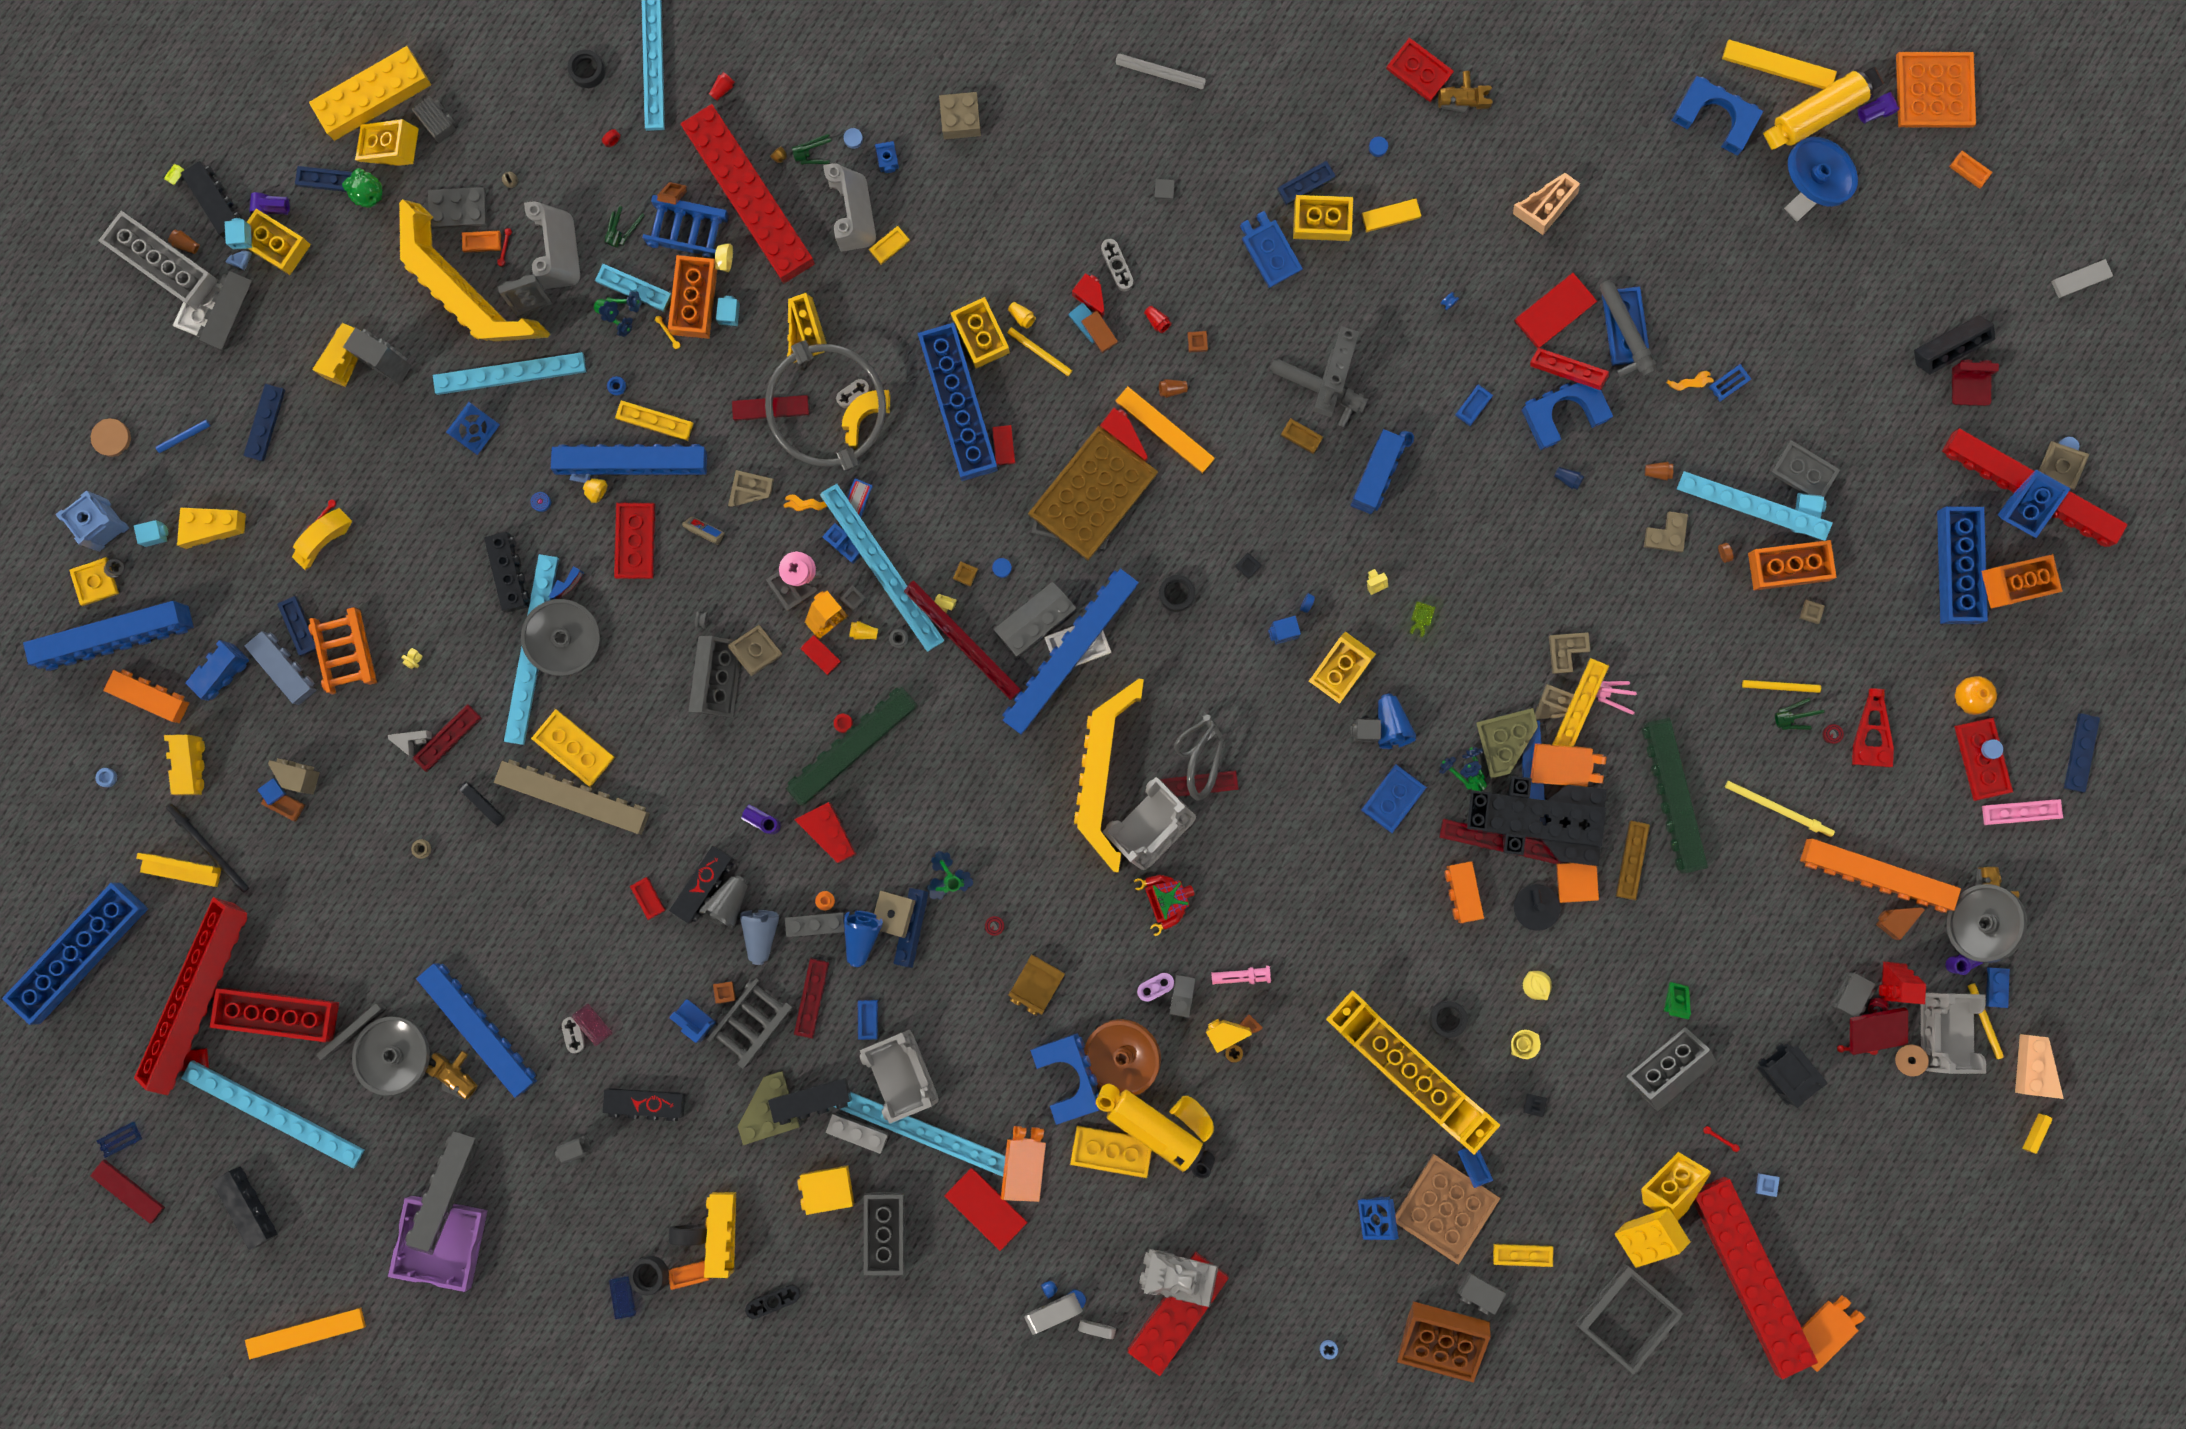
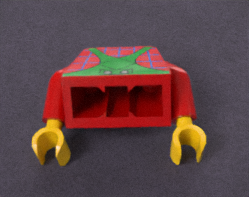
M1164 875L1147 877L1146 880L1135 879L1134 882H1142V886L1135 889L1143 890L1145 888L1157 923H1154L1151 928L1157 926L1159 932L1154 935L1157 936L1161 933L1162 929L1166 930L1178 924L1185 914V908L1189 907L1187 898L1194 896L1192 886L1183 887L1181 881H1174L1172 877Z

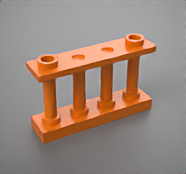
M355 607L347 609L348 615L345 618L321 624L318 619H309V631L314 637L323 676L321 684L326 693L336 694L335 686L358 680L369 685L377 683L360 609ZM344 625L351 626L352 633L350 636L324 642L322 631ZM350 643L355 644L356 652L354 654L328 660L327 649ZM356 661L359 663L361 670L358 673L333 679L332 667Z

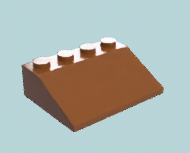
M1413 1301L1397 1362L1474 1383L1491 1337L1490 1322Z

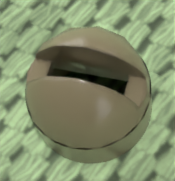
M509 171L503 174L502 182L506 187L513 188L517 185L518 178L513 172ZM507 176H510L511 183L508 182Z

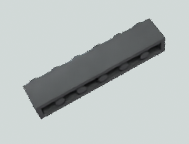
M454 1131L452 1136L447 1138L445 1143L446 1150L444 1155H441L438 1159L436 1174L433 1173L430 1178L429 1184L431 1186L422 1197L421 1203L423 1205L414 1216L413 1222L415 1224L406 1235V1245L410 1249L433 1255L479 1144L476 1138Z

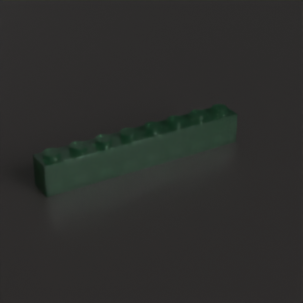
M903 687L900 689L895 688L890 692V698L885 702L883 700L874 707L876 709L874 712L865 714L860 719L861 723L855 727L853 725L845 732L847 735L842 740L840 738L835 740L828 752L823 751L820 753L813 765L811 763L802 769L803 774L798 778L796 776L787 783L789 786L785 789L800 806L806 805L918 707V704Z
M1665 718L1643 724L1642 734L1644 739L1648 741L1647 754L1653 761L1651 769L1654 777H1657L1658 784H1656L1658 795L1662 797L1661 809L1667 817L1666 829L1672 836L1670 844L1672 851L1676 852V868L1678 871L1680 870L1681 874L1707 869L1708 865L1671 719Z

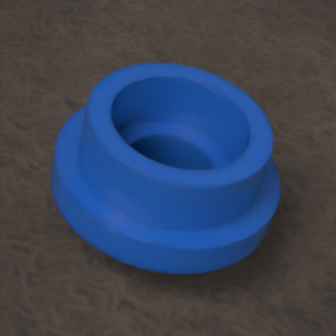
M612 377L607 383V389L612 395H621L626 390V382L621 377ZM619 383L620 388L614 389V385Z

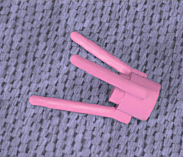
M1602 681L1596 697H1598L1597 701L1607 703L1633 715L1634 711L1610 701L1606 697L1610 698L1611 693L1637 695V693L1612 688V686L1629 685V681Z

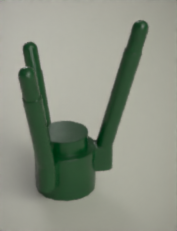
M826 134L792 147L795 161H801L802 165L830 164L829 160L807 159V157H810L809 149L832 142V139L829 138L830 135Z
M619 206L616 217L615 211H612L604 242L615 248H618L619 244L624 246L626 239L644 218L645 215L643 213L626 234L621 237L622 233L616 230L623 207Z
M1807 698L1789 707L1778 709V713H1775L1776 725L1778 728L1782 727V730H1811V726L1791 724L1794 723V719L1825 713V710H1816L1796 715L1788 712L1810 702V698Z

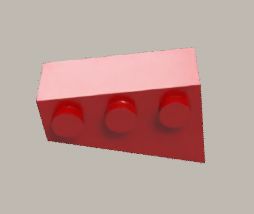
M1883 962L1882 985L1879 986V996L1885 1001L1925 1004L1926 984L1919 976H1914L1913 970L1907 969V964Z

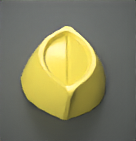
M731 244L717 246L715 253L716 270L730 271L733 258V246Z
M1529 971L1524 978L1523 989L1530 998L1547 1001L1552 989V982L1550 977L1542 971Z
M1530 1030L1517 1032L1511 1041V1054L1522 1059L1535 1057L1541 1045L1539 1035Z

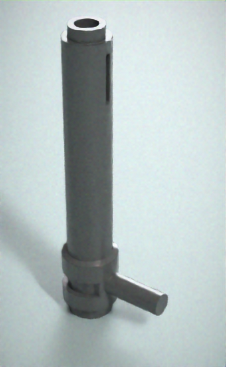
M1611 280L1600 284V291L1633 355L1632 359L1634 363L1618 370V376L1622 377L1636 369L1644 377L1652 374L1658 369L1655 359L1651 357L1650 349L1646 347L1614 282H1611Z
M1280 359L1273 360L1269 369L1272 370V373L1314 392H1319L1322 378ZM1343 388L1342 393L1338 394L1337 402L1346 408L1338 423L1339 426L1345 428L1352 411L1363 412L1368 398L1364 397L1365 395L1361 393L1356 394L1350 388Z

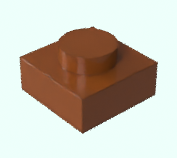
M1207 331L1188 332L1189 353L1208 351Z
M733 981L713 984L716 1004L736 1001Z

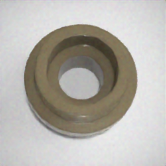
M423 839L415 841L411 847L412 854L419 859L428 857L431 853L430 843ZM423 845L425 850L421 853L419 847Z

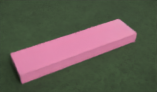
M2061 799L1982 806L1984 825L2063 819Z

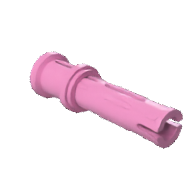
M1269 966L1257 969L1250 967L1248 970L1211 972L1212 985L1237 982L1255 984V982L1264 981L1271 983Z

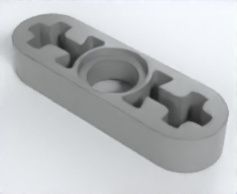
M1106 239L1101 245L1104 259L1117 288L1124 292L1129 291L1133 286V277L1117 242L1113 239ZM1108 244H1110L1111 247L1114 246V257L1112 258L1110 251H1105V249H1107ZM1120 261L1123 267L1120 270H1115L1112 267V263ZM1123 273L1125 280H1129L1128 286L1120 284L1122 278L1119 274Z

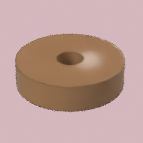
M1906 1045L1896 1054V1065L1905 1075H1921L1929 1066L1927 1052L1918 1045ZM1909 1057H1914L1916 1059V1063L1911 1064L1909 1062Z

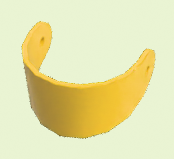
M1182 1096L1169 1111L1192 1129L1203 1142L1207 1141L1213 1134L1214 1125L1210 1115L1193 1098Z

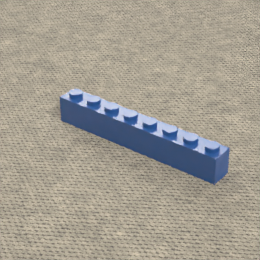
M562 444L558 445V447H552L551 470L555 475H706L707 451L704 446L693 444L691 447H683L679 444H674L672 447H664L660 444H655L653 447H645L641 444H636L634 447H626L621 444L615 445V447H607L602 444L596 445V447H588L583 444L577 445V447H570Z
M434 963L418 976L416 980L513 1097H519L537 1082L534 1078L536 1074L531 1068L525 1067L522 1063L524 1061L517 1052L514 1053L510 1049L511 1044L506 1038L500 1037L498 1028L485 1019L487 1017L485 1012L475 1007L473 1004L474 999L468 993L465 994L461 990L462 985L457 979L451 978L448 974L450 973L449 969L444 964Z

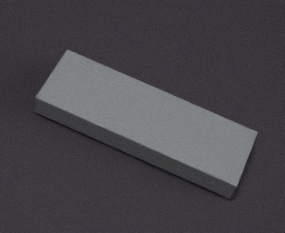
M2106 259L2054 279L2051 282L2058 298H2062L2113 277V274Z

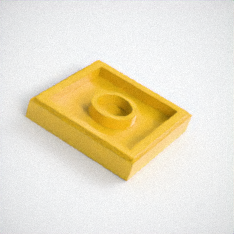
M105 557L69 570L81 606L119 594L115 579L108 577L104 573V566L109 561L108 558Z

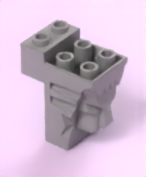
M1150 1249L1149 1253L1146 1252L1144 1257L1146 1269L1145 1272L1141 1273L1139 1284H1142L1141 1289L1144 1290L1145 1294H1162L1167 1298L1174 1297L1176 1300H1183L1207 1307L1211 1306L1219 1266L1175 1256V1254Z

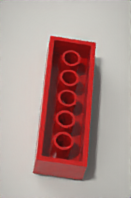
M216 988L210 1028L330 1042L334 1039L339 1002L231 988Z
M1197 1252L1191 1257V1260L1212 1264ZM1219 1268L1211 1303L1229 1279L1228 1275ZM1164 1296L1127 1348L1128 1353L1161 1376L1208 1307Z

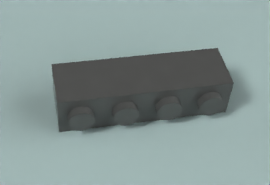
M231 271L227 275L223 274L219 283L223 286L220 292H215L212 299L215 302L213 309L208 308L204 317L207 319L205 327L201 325L197 336L200 337L199 342L222 351L252 280Z

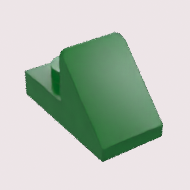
M1669 983L1664 1007L1665 1012H1669L1671 1016L1689 1019L1691 1015L1689 986Z

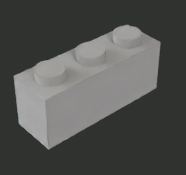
M836 1112L832 1114L826 1130L827 1134L879 1154L882 1153L889 1133Z

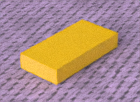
M897 226L873 245L869 251L882 265L907 245L910 239Z
M2038 1114L2022 1149L2036 1154L2053 1118Z

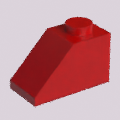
M1085 273L1072 290V296L1081 303H1084L1093 312L1098 311L1103 318L1104 304L1100 281L1094 275L1089 276Z

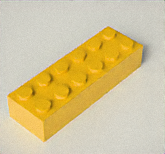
M406 46L310 101L309 104L326 133L335 141L431 86V83L414 54Z

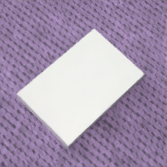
M216 283L197 310L183 302L173 326L197 336L200 326L205 327L207 319L204 317L208 308L213 309L215 302L212 299L215 292H220L223 285Z
M1075 626L1044 637L1050 653L1055 646H1061L1063 643L1062 637L1067 631L1071 632ZM1103 631L1076 666L1111 653Z

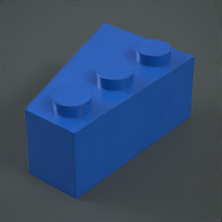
M219 640L216 643L218 646L213 654L210 652L206 656L208 661L203 666H198L186 681V684L200 699L209 701L217 697L219 690L223 686L230 684L233 680L232 677L237 672L239 673L246 668V663L249 659L234 644Z

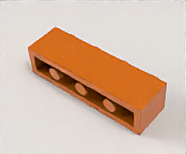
M122 669L121 672L113 670L103 691L171 722H181L189 705V702L184 700L185 696L175 692L169 694L167 693V688L157 684L154 687L150 685L151 681L142 677L136 679L132 677L133 673Z

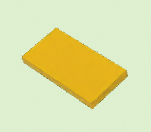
M557 709L554 710L531 738L589 787L595 783L615 759L612 754Z
M1077 1125L1070 1165L1147 1178L1152 1150L1129 1134Z

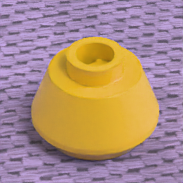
M592 478L585 482L583 490H585L584 495L591 503H598L602 499L608 486L606 481Z

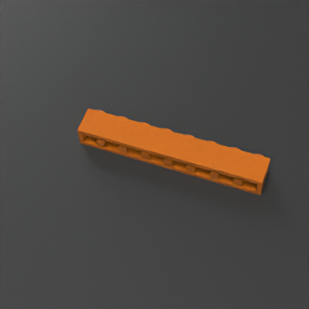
M1806 839L1800 859L1801 862L1806 863L1805 867L1815 870L1819 867L1824 869L1826 874L1835 876L1837 873L1843 875L1842 879L1850 882L1857 880L1861 882L1860 885L1868 888L1875 886L1880 888L1879 891L1882 893L1891 894L1893 892L1898 894L1900 899L1909 901L1911 898L1917 900L1916 904L1928 907L1929 904L1935 906L1934 910L1943 913L1955 911L1961 888L1815 839Z

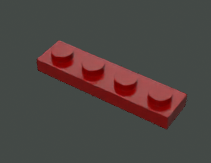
M1538 348L1530 361L1531 367L1598 390L1602 389L1609 377V371Z

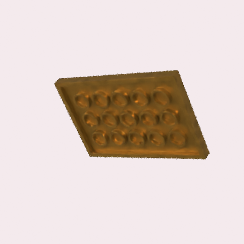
M1098 426L1030 510L1028 515L1089 561L1156 477L1158 471Z

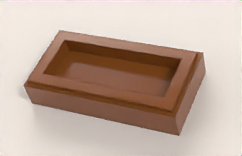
M669 182L658 194L657 201L676 205L686 194L687 186Z
M1098 311L1081 321L1101 353H1104L1118 343Z
M284 795L272 805H268L264 798L261 802L262 805L294 822L297 821L305 804L288 795Z

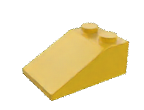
M403 119L362 124L360 126L355 160L358 162L398 166L413 164L419 128Z
M1344 632L1309 682L1340 704L1376 653L1347 632Z
M1678 1152L1641 1189L1643 1204L1656 1212L1670 1208L1678 1221L1688 1211L1711 1172Z

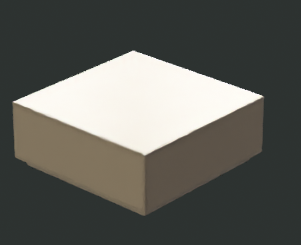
M1805 600L1800 619L1820 624L1825 605Z

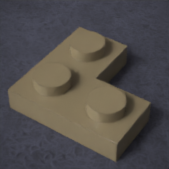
M1668 512L1665 530L1646 528L1644 547L1682 553L1684 550L1688 514Z
M1589 633L1549 636L1552 674L1572 673L1571 654L1590 652Z

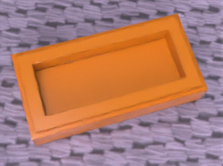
M1961 151L1949 166L1979 189L1993 173L1964 151Z
M501 232L462 233V251L464 253L501 251Z
M705 1260L668 1269V1280L671 1290L710 1280V1278H704Z

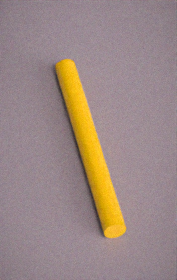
M1011 327L1007 333L1062 373L1068 377L1073 370Z
M1743 680L1742 682L1743 688L1816 693L1821 691V685Z
M1975 983L1968 985L1970 994H1979ZM1984 1009L1979 1014L1994 1055L1996 1059L2004 1058L1987 1012Z

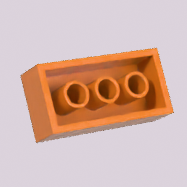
M676 255L668 330L672 335L710 339L717 279L715 259Z
M1831 540L1755 549L1748 553L1753 590L1827 582L1837 578Z
M2053 554L1981 571L1990 608L2063 592Z

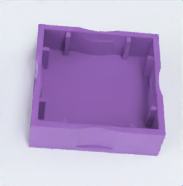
M409 1196L405 1198L399 1223L398 1241L393 1251L388 1277L411 1282H427L437 1287L463 1292L471 1289L488 1210L453 1204L434 1253L429 1255L410 1249L406 1245V1235L409 1230H412L415 1224L413 1222L414 1216L417 1211H420L423 1204L421 1203L422 1197Z

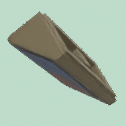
M695 517L688 518L682 524L686 530L716 545L720 544L725 535L723 531Z

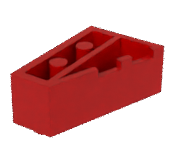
M828 802L794 819L837 863L857 855L832 803Z

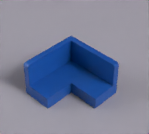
M688 999L669 1017L682 1028L681 1032L695 1043L703 1041L710 1029L717 1024L716 1021Z

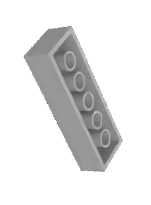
M120 211L98 240L195 310H197L219 281L123 211Z

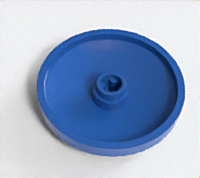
M1808 137L1801 140L1789 154L1788 170L1791 179L1798 190L1811 201L1823 206H1838L1845 203L1855 193L1858 185L1855 165L1849 155L1836 143L1821 137Z

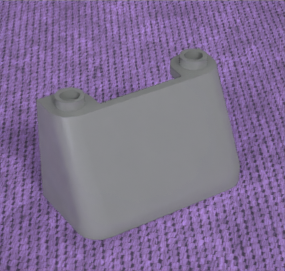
M839 164L823 165L830 189H837L840 195L844 196L847 218L839 219L834 225L835 239L840 251L872 246L876 241V233L865 176Z
M540 202L524 203L526 216L530 220L535 221L536 226L540 225L543 227L546 256L534 260L532 263L533 274L544 289L577 284L580 280V267L573 217L564 210Z
M1157 777L1147 783L1145 792L1148 796L1124 821H1111L1103 831L1123 855L1141 870L1151 867L1196 819V815Z
M1926 993L1925 1004H1921V1047L1929 1056V1066L1926 1071L1948 1074H1986V1060L1984 1056L1980 1053H1974V1014H1980L1984 1011L1986 1005L1985 995Z
M910 1030L860 1050V1060L863 1065L871 1067L884 1098L885 1104L882 1114L889 1124L938 1103L939 1098L914 1035Z

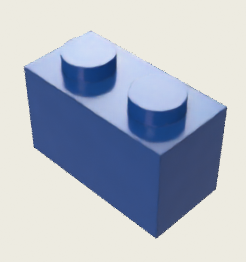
M1296 616L1274 621L1270 626V630H1268L1270 640L1274 641L1275 645L1298 639L1301 634Z

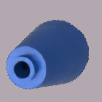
M1392 694L1382 695L1381 699L1378 700V720H1381L1379 747L1382 749H1393L1392 745L1402 747L1411 744L1416 740V733L1397 696Z
M855 911L852 915H849L850 912H847L844 915L847 962L853 967H861V965L866 964L882 928L883 920L881 918L880 920L876 919L875 914L866 911Z

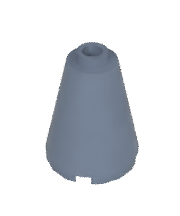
M752 910L740 913V920L748 960L752 961V964L762 965L765 961H768L779 921V914L777 915V912L758 910L757 913H752Z

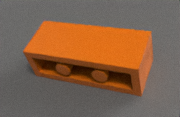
M1472 861L1446 866L1445 878L1447 882H1450L1451 886L1449 897L1451 901H1454L1455 908H1453L1454 919L1458 920V923L1484 919Z

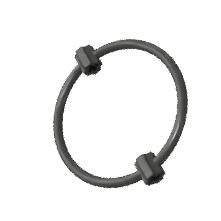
M807 340L791 346L793 353L776 368L766 391V417L775 439L790 455L811 465L822 467L842 465L844 471L859 465L860 463L857 458L874 444L882 430L886 415L885 393L877 373L863 357L848 348L833 344L809 346ZM815 352L839 353L857 362L870 376L878 396L877 421L869 438L855 451L853 447L838 452L839 458L835 459L814 458L796 450L780 433L773 414V395L782 373L796 360L798 364L813 359V353Z

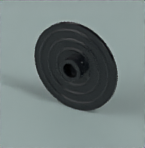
M1529 885L1523 888L1515 898V916L1524 927L1530 930L1540 931L1548 929L1557 921L1560 915L1561 906L1559 898L1552 889L1545 885Z

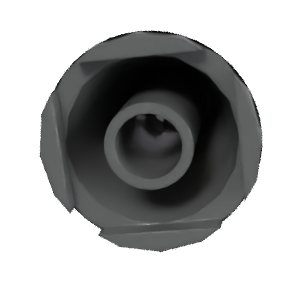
M738 875L736 877L731 876L701 907L699 913H704L703 916L720 927L724 924L728 926L726 930L732 931L748 888L745 884L746 880Z

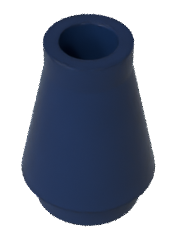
M1561 467L1557 469L1554 475L1555 478H1558L1572 490L1573 488L1578 490L1584 479L1581 472Z

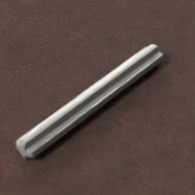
M1118 54L1116 58L1117 65L1195 88L1203 89L1206 83L1205 78L1127 55Z

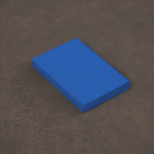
M1395 764L1361 811L1390 833H1393L1427 787Z

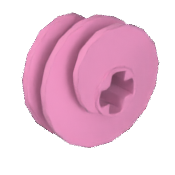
M791 552L784 556L780 562L779 573L782 580L787 584L801 586L813 580L816 575V566L813 559L807 554Z

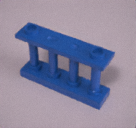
M653 195L651 202L656 208L657 213L651 236L643 234L642 237L647 245L652 248L662 246L702 255L703 258H715L716 249H714L719 224H722V222L728 223L729 214L727 211L681 200L676 205L657 201L658 196ZM667 210L674 211L675 213L669 240L659 238L664 213ZM685 214L692 215L694 218L688 244L677 241L682 218ZM704 218L711 219L712 224L706 247L695 245L701 220Z

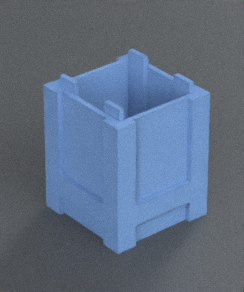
M85 491L81 494V498L56 514L59 520L63 521L73 533L74 539L79 545L96 551H101L109 541L121 532L124 533L129 529L128 525L121 521L110 507L111 503L106 498L89 491Z

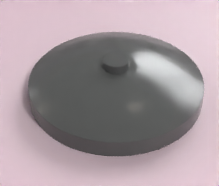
M555 599L544 602L529 613L522 626L521 644L523 651L532 665L546 674L554 676L575 674L591 663L599 648L600 634L594 617L585 607L574 601Z
M1992 884L1976 885L1962 892L1958 897L1955 911H1949L1947 916V932L1953 946L1963 956L1982 963L1998 962L2011 956L2022 944L2027 931V915L2021 901L2009 890Z
M384 1017L370 1023L359 1034L352 1052L353 1069L359 1082L373 1093L389 1096L405 1093L415 1087L423 1078L430 1059L429 1044L424 1032L412 1021L401 1017Z

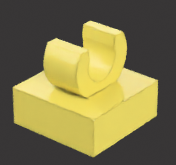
M1375 569L1368 572L1369 580H1367V587L1371 595L1388 588V578L1385 573L1378 575Z
M938 594L934 602L947 613L948 609L951 611L954 609L957 600Z

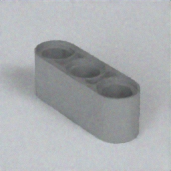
M1070 1293L1027 1313L1024 1318L1032 1335L1080 1314L1083 1310L1075 1293Z

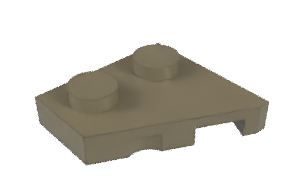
M736 470L728 506L733 507L770 498L774 479Z
M1546 684L1535 711L1536 720L1564 717L1574 694Z

